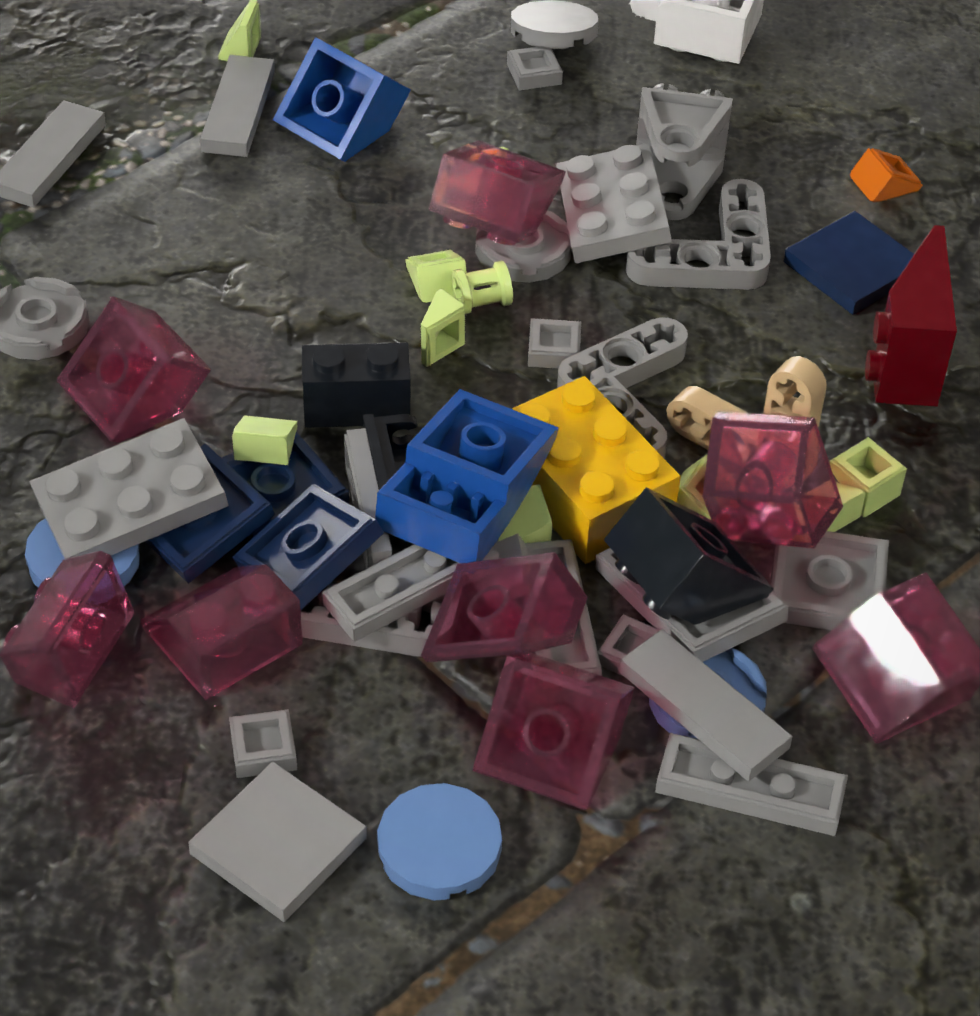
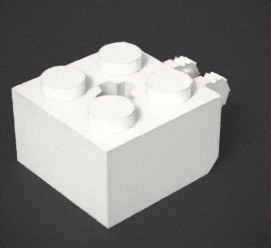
M631 0L629 4L631 5L632 13L634 12L636 16L638 15L640 18L643 16L645 19L656 21L654 44L669 47L678 52L686 51L711 57L720 62L729 61L739 64L762 15L764 0Z

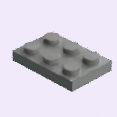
M649 143L625 145L613 151L591 156L580 155L569 161L556 163L575 263L672 242Z
M185 418L29 481L70 572L229 506L225 491Z

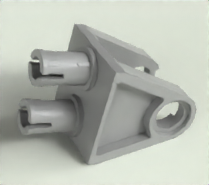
M664 83L658 84L653 88L642 87L636 145L649 143L661 195L664 193H677L684 196L680 198L679 203L666 202L665 196L662 195L667 220H681L693 214L723 172L733 98L725 97L718 90H715V95L711 96V89L704 90L700 94L679 92L671 84H669L668 90H663Z

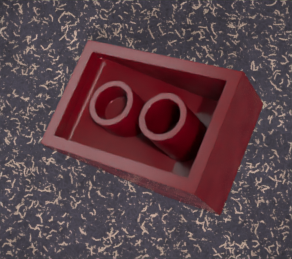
M933 226L890 289L885 312H876L873 340L874 343H877L876 350H868L865 363L866 381H874L875 403L938 407L957 333L945 226Z

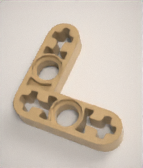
M801 356L791 357L772 374L769 380L762 420L697 386H688L683 389L668 404L666 409L667 418L676 432L688 440L772 486L780 489H789L803 477L811 466L826 393V379L819 367L809 359ZM797 391L801 394L798 398L793 396ZM781 415L792 420L800 433L790 429L783 422ZM729 428L740 434L747 446L737 441L730 433ZM784 450L787 451V453L785 455H782L780 451Z

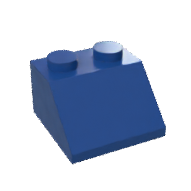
M315 37L273 121L345 162L390 131L411 89Z

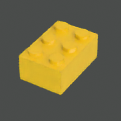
M586 376L512 408L515 411L558 427L557 437L532 486L540 484L551 516L552 527L563 540L572 539L575 553L585 564L595 560L596 554L610 549L604 538L646 487L677 502L681 478L679 473Z

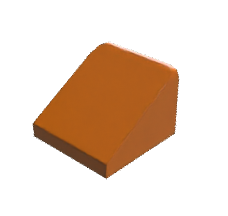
M874 148L866 150L850 173L851 179L872 202H880L917 192L923 186L921 180L901 157Z

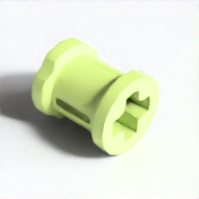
M504 261L494 262L492 268L467 273L463 269L453 270L452 285L455 299L465 305V314L471 313L473 307L497 302H500L502 306L512 304V282ZM485 285H490V286H491V287H489V288L480 289V290H475V289H474L475 287H480V286H485Z

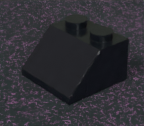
M408 342L302 345L305 428L363 426V415L374 414V417L398 414L410 415L411 379Z
M647 487L604 538V541L618 557L615 562L617 569L629 580L639 584L646 592L642 597L644 603L657 615L667 620L674 615L697 625L765 599L774 590L716 522Z

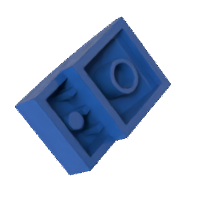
M459 389L407 444L405 463L377 492L375 519L386 533L476 569L504 532L527 495L557 437L558 427Z

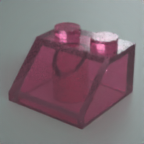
M477 140L443 154L429 210L443 215V221L451 226L469 229L473 226L487 231V237L494 242L504 245H515L535 234L564 180L566 171Z
M112 296L56 381L111 442L120 443L181 413L211 369L154 310Z
M717 411L713 416L702 495L711 520L716 522L731 540L815 549L843 508L815 417Z
M97 551L64 559L52 577L46 578L40 584L35 595L34 604L21 624H16L8 632L4 640L3 651L0 654L15 683L75 708L135 614L111 555L103 551Z
M555 552L457 564L421 656L426 662L525 654L570 644L574 638L588 597Z
M267 564L235 567L141 619L142 628L205 700L302 645L300 600Z
M923 573L879 593L817 641L812 648L876 744L970 700L980 686V648L927 573Z
M525 650L507 655L472 771L583 810L589 809L618 744L635 687Z

